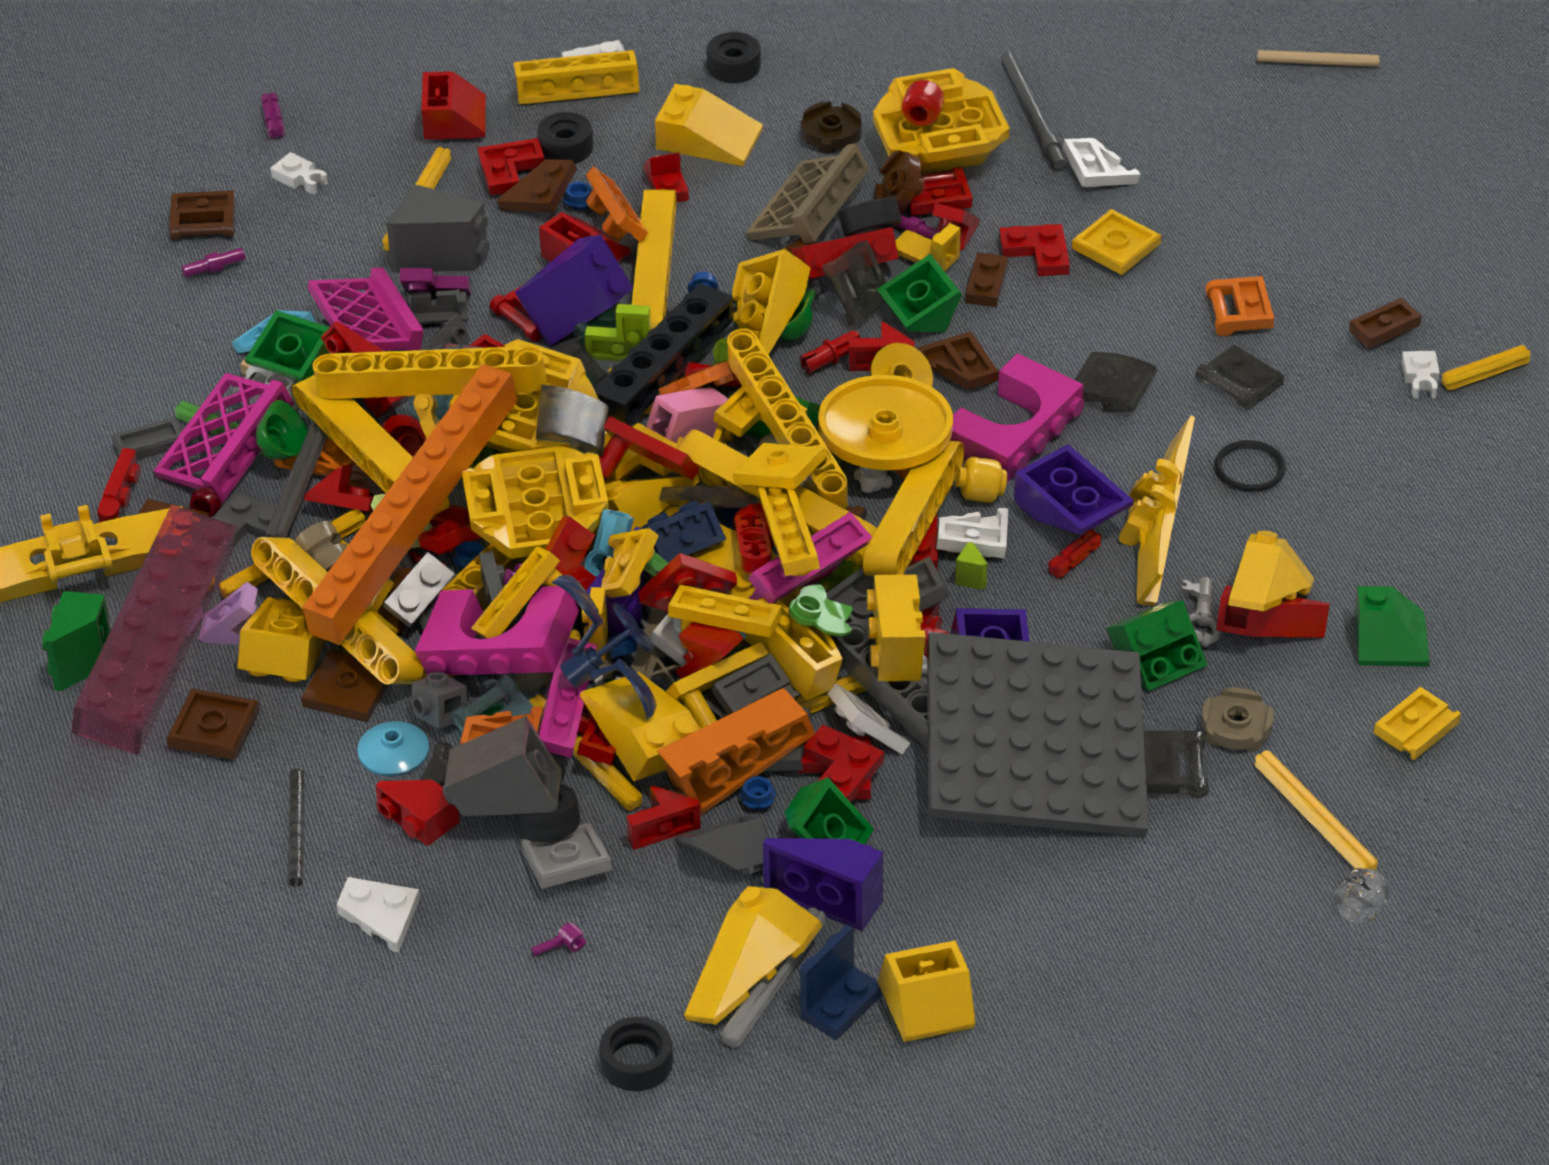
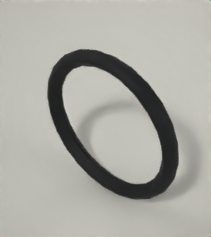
M1239 440L1226 445L1219 451L1215 458V469L1219 477L1226 484L1245 491H1260L1276 485L1283 478L1286 471V463L1282 454L1275 447L1265 442ZM1246 446L1258 447L1267 450L1275 456L1279 464V471L1275 477L1265 483L1243 484L1225 474L1222 468V459L1229 451L1235 448Z

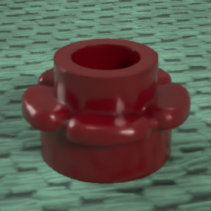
M202 487L200 490L193 492L189 505L190 509L210 513L211 518L221 509L222 501L212 489Z

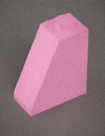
M711 386L658 395L655 397L646 427L674 443H677L679 437H685L692 429L701 431L713 438L718 425L713 421L714 413L728 398Z

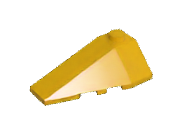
M786 249L740 262L732 289L733 299L737 302V311L733 313V321L738 324V329L752 331L768 355L805 295L811 268Z
M1257 531V534H1251L1247 540L1228 605L1266 611L1281 605L1283 598L1288 600L1296 599L1297 592L1303 595L1310 593L1314 584V577L1286 539L1277 538L1278 534L1274 532Z
M747 886L727 912L684 1013L686 1021L715 1025L750 996L749 989L763 978L769 981L777 974L775 967L788 956L795 959L807 948L822 927L820 920L777 889Z

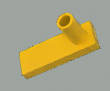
M537 546L471 629L484 639L501 635L540 585L544 587L557 586L552 584V582L562 575L555 569L560 560L551 552Z
M680 585L668 605V617L681 619V632L692 622L771 638L782 617V606ZM681 641V646H682L683 648L687 649L686 646H685V645L682 643V641Z
M759 642L674 682L667 689L666 693L679 703H683L701 729L717 721L701 692L711 688L714 683L767 656L768 653L762 642Z

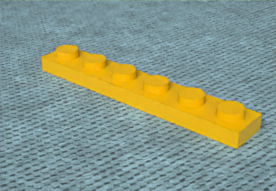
M756 486L785 576H804L812 570L820 569L818 555L795 490Z

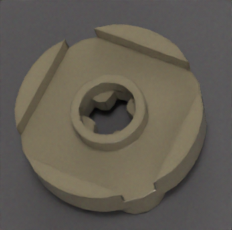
M1227 688L1222 690L1220 696L1212 699L1211 695L1207 698L1202 708L1201 725L1206 733V741L1209 744L1254 752L1262 748L1263 742L1269 738L1272 732L1274 711L1270 704L1268 707L1262 702V696L1255 691L1245 688ZM1235 716L1242 717V721H1234L1233 719Z

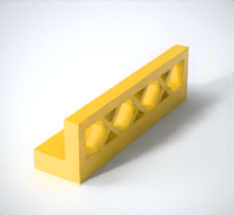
M634 50L513 62L519 105L640 92L638 64Z

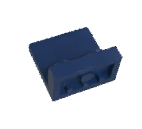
M698 500L692 501L678 508L679 511L668 518L667 513H662L647 521L648 524L641 527L642 529L650 528L659 535L653 548L668 563L679 553L690 556L726 540L710 501L699 505Z
M846 925L837 934H832L825 942L824 947L814 957L810 956L803 962L799 971L801 1019L836 1041L883 995L877 980L854 966V928Z

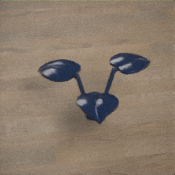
M559 576L552 584L568 592L592 621V625L578 646L571 650L574 655L560 665L563 674L574 687L578 688L590 678L596 680L601 675L609 672L621 671L639 696L646 713V720L653 716L657 702L652 691L638 673L621 659H618L615 664L603 668L599 667L604 664L601 657L630 635L634 637L644 651L651 652L654 646L643 629L638 627L635 618L621 604L615 603L613 610L627 630L597 652L591 646L588 649H584L603 621L598 613V608L585 588L572 576Z

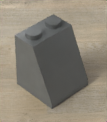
M415 184L386 222L391 271L400 273V268H430L434 272L474 271L481 260L486 259L489 253L490 243L487 241L486 236L488 219L485 217L483 202Z
M524 716L450 749L443 793L447 802L450 805H455L462 816L552 813L558 808L562 771L527 716Z

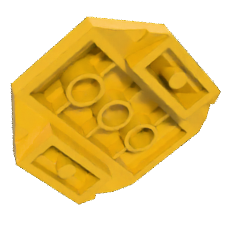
M955 68L894 78L888 88V92L873 111V122L888 156L895 151H905L919 156L921 175L951 170L953 167L963 168L983 164L997 146L1009 139L1010 128L993 92L980 83L965 78V74ZM919 80H929L936 83L944 94V105L937 121L928 126H916L910 123L904 117L901 110V103L908 86Z
M520 339L505 344V347L533 346L539 348L543 354L547 383L537 391L516 392L517 403L485 446L504 453L556 446L577 450L598 410L599 404L595 390L585 375L586 371L581 360ZM454 394L450 401L449 408L452 406V404L455 402V400L460 394Z
M563 446L491 455L474 468L470 467L462 472L471 530L493 545L505 558L528 557L537 546L545 549L562 517H572L593 533L600 524L603 510L609 509L598 454L590 452L584 454Z

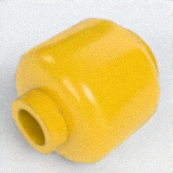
M970 457L966 460L963 467L957 468L955 486L960 487L961 494L966 500L992 503L998 496H1003L1006 489L1007 472L1005 469H1002L1001 464L997 460Z

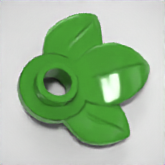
M822 585L803 587L797 598L791 601L788 609L789 614L798 624L815 626L822 632L835 636H845L851 633L852 629L846 621L849 619L853 607L826 599V592Z

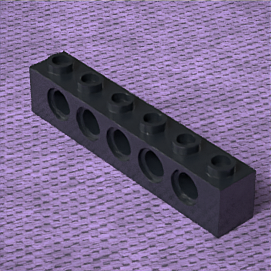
M702 283L691 293H687L683 300L673 310L669 311L665 318L655 328H652L647 336L637 346H634L619 364L613 366L610 373L600 383L594 385L593 388L599 399L598 410L594 417L606 422L609 416L630 426L655 401V397L660 395L658 389L674 382L685 371L686 367L733 322V296Z

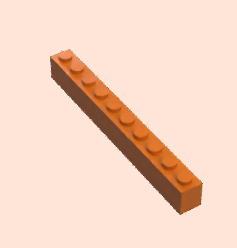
M485 364L480 366L302 606L309 634L337 645L341 644L460 481L462 472L471 466L518 400L511 373Z

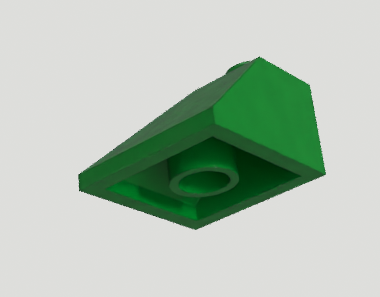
M1357 586L1354 622L1358 665L1429 667L1430 660L1425 612L1393 586Z
M828 777L800 788L784 812L791 830L799 838L851 839L865 844L874 831L871 824Z

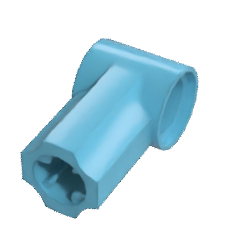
M610 509L603 510L593 551L587 555L584 565L585 569L597 577L604 568V556L606 558L609 556L613 557L614 548L608 545L610 535L631 531L634 518L630 514Z

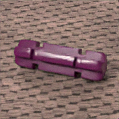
M274 92L270 94L264 93L261 96L268 136L272 139L276 137L282 138L285 132L277 94Z

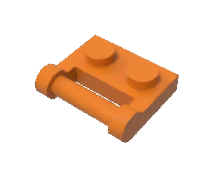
M1263 276L1211 280L1206 284L1205 291L1208 299L1212 301L1216 317L1214 325L1219 336H1229L1234 331L1274 328V315ZM1225 295H1232L1237 315H1228L1224 300Z

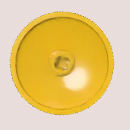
M872 375L843 383L825 397L819 409L818 430L827 448L834 455L848 463L875 470H900L924 464L938 456L947 447L953 432V413L943 395L923 382L896 375Z

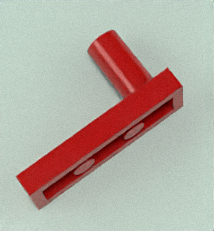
M611 416L603 425L604 430L611 437L599 455L603 479L608 480L628 449L690 480H693L700 470L688 454Z

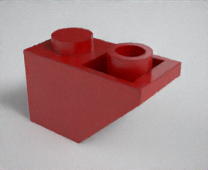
M434 780L380 781L375 785L377 794L376 805L381 815L388 820L392 819L408 836L417 838L426 846L432 844L460 823L458 809L455 805H450L447 802L443 793V787Z

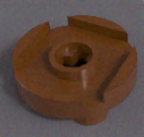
M895 151L887 158L880 170L884 177L882 185L876 183L875 200L888 197L896 198L900 215H902L914 195L918 196L922 192L924 179L920 177L921 164L919 156L905 151Z

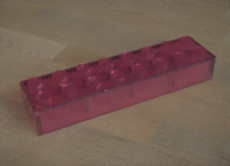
M171 504L74 706L71 733L137 755L140 754L233 553L237 526Z

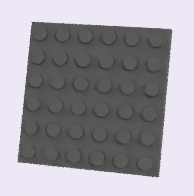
M929 632L927 637L929 817L1146 837L1149 825L1140 656L1138 652Z

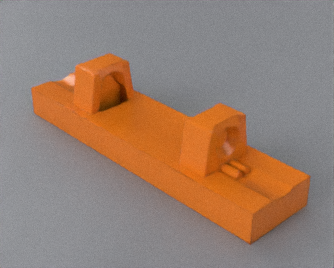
M593 166L585 175L594 188L586 203L601 216L609 211L610 215L602 225L603 230L616 241L622 239L629 232L635 239L642 242L649 234L646 227L617 183Z

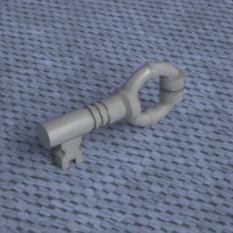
M1202 577L1198 583L1192 584L1190 581L1183 579L1180 593L1192 594L1197 597L1196 611L1189 615L1191 622L1199 626L1209 625L1212 629V635L1208 633L1202 634V632L1195 630L1200 646L1207 648L1209 645L1217 642L1222 635V631H1216L1217 621L1210 612L1212 580L1208 577Z

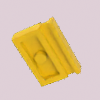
M1419 687L1375 723L1374 734L1399 751H1407L1411 754L1410 758L1415 760L1460 723L1461 713L1449 710L1448 704L1422 687Z

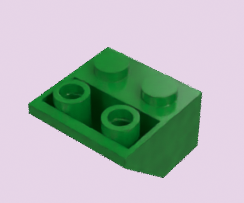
M63 591L59 604L54 605L52 609L50 629L44 631L42 638L43 651H47L48 654L47 673L52 676L54 689L57 691H62L104 670L113 647L105 595Z
M1183 600L1164 602L1106 627L1114 650L1139 653L1141 687L1145 691L1155 689L1207 666Z

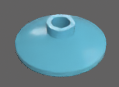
M401 721L385 722L372 727L361 737L357 748L358 758L361 764L374 774L387 777L401 776L413 772L425 762L429 754V741L426 734L413 724Z

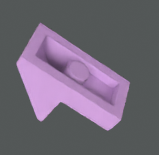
M246 582L204 614L198 639L203 643L239 645L240 629L256 610L254 603L258 589Z

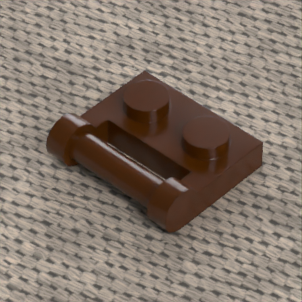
M234 190L171 193V240H181L182 236L224 234L225 237H235ZM202 221H223V222H209V223H192V222H202Z

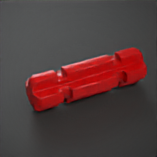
M1093 529L1084 532L1080 538H1077L1059 553L1060 555H1056L1048 562V572L1056 578L1063 577L1069 572L1068 569L1074 568L1090 554L1089 552H1093L1101 545V535Z

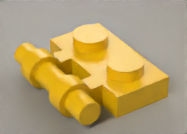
M418 394L413 404L427 439L440 422L435 414L438 402L432 395Z

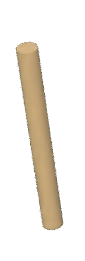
M1258 50L1257 62L1379 67V55Z

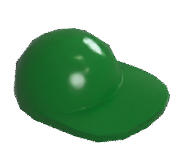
M813 289L805 291L804 297L779 339L785 341L797 340L809 331L813 322V311L811 308L815 296Z
M276 400L268 407L263 418L257 424L256 444L263 454L272 459L284 461L299 453L308 432L307 425L289 404L283 400Z

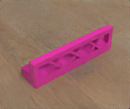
M568 638L556 670L552 672L538 730V735L550 753L571 758L584 705L580 694L582 691L587 690L589 680H587L578 688L574 687L560 668L563 662L574 655L571 650L580 643V640ZM587 643L584 649H588L591 646L596 650L597 645Z

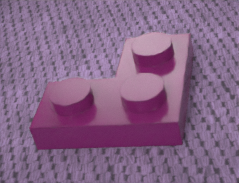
M400 268V282L407 294L408 292H430L431 295H437V291L459 289L460 292H466V295H471L472 282L469 276H439L430 268Z

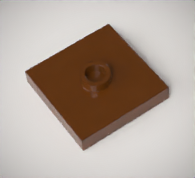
M329 649L301 697L302 706L368 722L389 684L379 681L353 655Z
M191 688L166 738L167 746L169 748L235 760L260 710L259 701Z

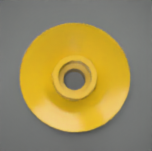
M904 343L889 344L883 347L872 361L871 376L896 374L918 380L932 387L933 373L927 358L911 345Z

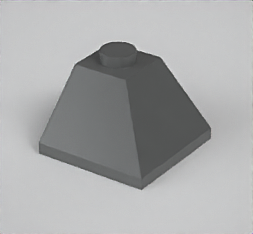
M742 816L676 835L677 842L728 869L741 870L742 875L763 870V842L767 837L761 817Z

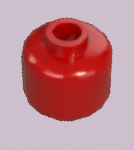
M929 80L913 82L908 86L901 103L904 117L916 126L933 124L938 120L944 105L943 91L936 83Z

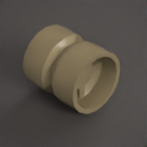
M321 521L309 526L294 541L327 572L347 547V545L341 544L342 538L330 521Z

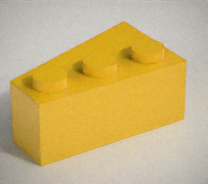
M874 575L873 589H867V611H873L874 617H869L868 636L869 639H875L876 645L870 646L871 667H877L878 681H921L925 631L921 630L920 623L923 622L922 612H919L920 595L917 575Z
M801 586L774 603L782 606V617L771 638L745 633V640L751 646L762 642L767 653L773 655L791 681L790 684L808 701L833 688L843 658L830 634L822 632L815 626L800 625L790 616L788 610L790 603L800 594L801 589L804 587ZM764 597L757 600L767 602Z

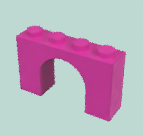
M1017 353L999 370L998 396L1029 410L1035 416L1023 423L1003 425L988 421L961 407L953 414V432L950 441L963 443L964 462L970 457L997 460L1001 464L1002 469L1006 470L1008 482L1015 475V472L1026 467L1027 463L1036 454H1040L1055 435L1061 434L1065 425L1073 417L1080 415L1085 404L1083 384Z
M559 586L539 587L532 595L523 617L513 628L496 637L475 639L476 633L471 627L484 612L473 590H442L415 653L427 675L434 672H441L447 675L555 672L579 609L572 596Z

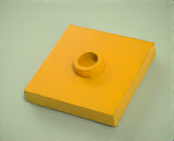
M1110 209L1072 240V249L1123 275L1161 244L1162 235Z
M763 443L733 472L734 484L796 489L826 458L824 447Z

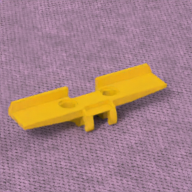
M1191 415L1170 443L1164 459L1157 460L1156 470L1158 472L1149 471L1148 474L1144 472L1140 480H1136L1128 494L1134 500V505L1129 508L1127 521L1119 534V541L1129 546L1137 545L1140 542L1136 603L1144 606L1154 607L1158 602L1195 417Z
M88 505L77 507L78 521L53 526L50 513L41 515L40 520L44 536L0 547V602L57 589L58 579L101 568H103L106 577L191 556L195 546L183 507L136 514L93 524V521L90 519ZM105 537L114 538L117 540V544L107 545ZM36 554H44L45 561L35 565L31 562V558Z

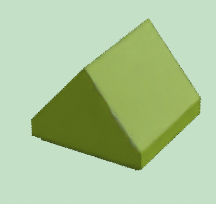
M969 542L956 559L955 585L982 590L987 586V562L973 542Z

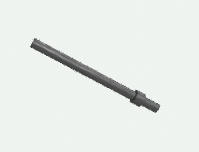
M1004 52L1001 59L1042 140L1041 147L1045 155L1051 158L1056 169L1064 168L1066 160L1061 152L1062 145L1058 137L1052 134L1012 52Z

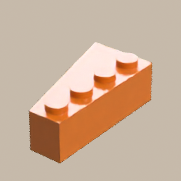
M782 688L657 750L675 790L679 794L698 799L700 815H702L742 787L748 779L756 777L815 735V731L808 714Z

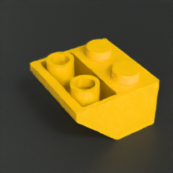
M956 940L885 954L877 982L903 1042L975 1027L970 973Z

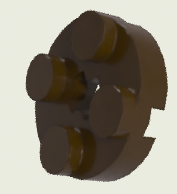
M831 101L820 102L808 107L804 111L801 121V135L806 142L818 147L821 153L831 154L836 149L844 148L846 145L861 140V115L857 109L849 104L841 103V107L831 106Z

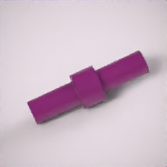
M901 215L902 222L895 225L905 231L910 230L932 240L935 234L941 232L927 226L925 221L914 216L908 218Z
M240 247L221 254L214 252L204 255V259L183 265L181 269L185 278L207 271L211 274L223 270V266L245 260L246 257L243 248Z

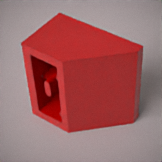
M454 71L423 72L421 113L424 139L443 140L486 137V94Z
M560 212L539 227L541 257L549 262L553 261L579 238L602 235L617 262L629 255L631 248L616 241L588 222Z

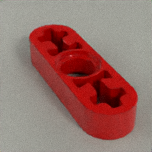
M744 511L737 514L735 517V530L740 566L744 572L752 574L755 570L772 561V548L765 514L759 511Z

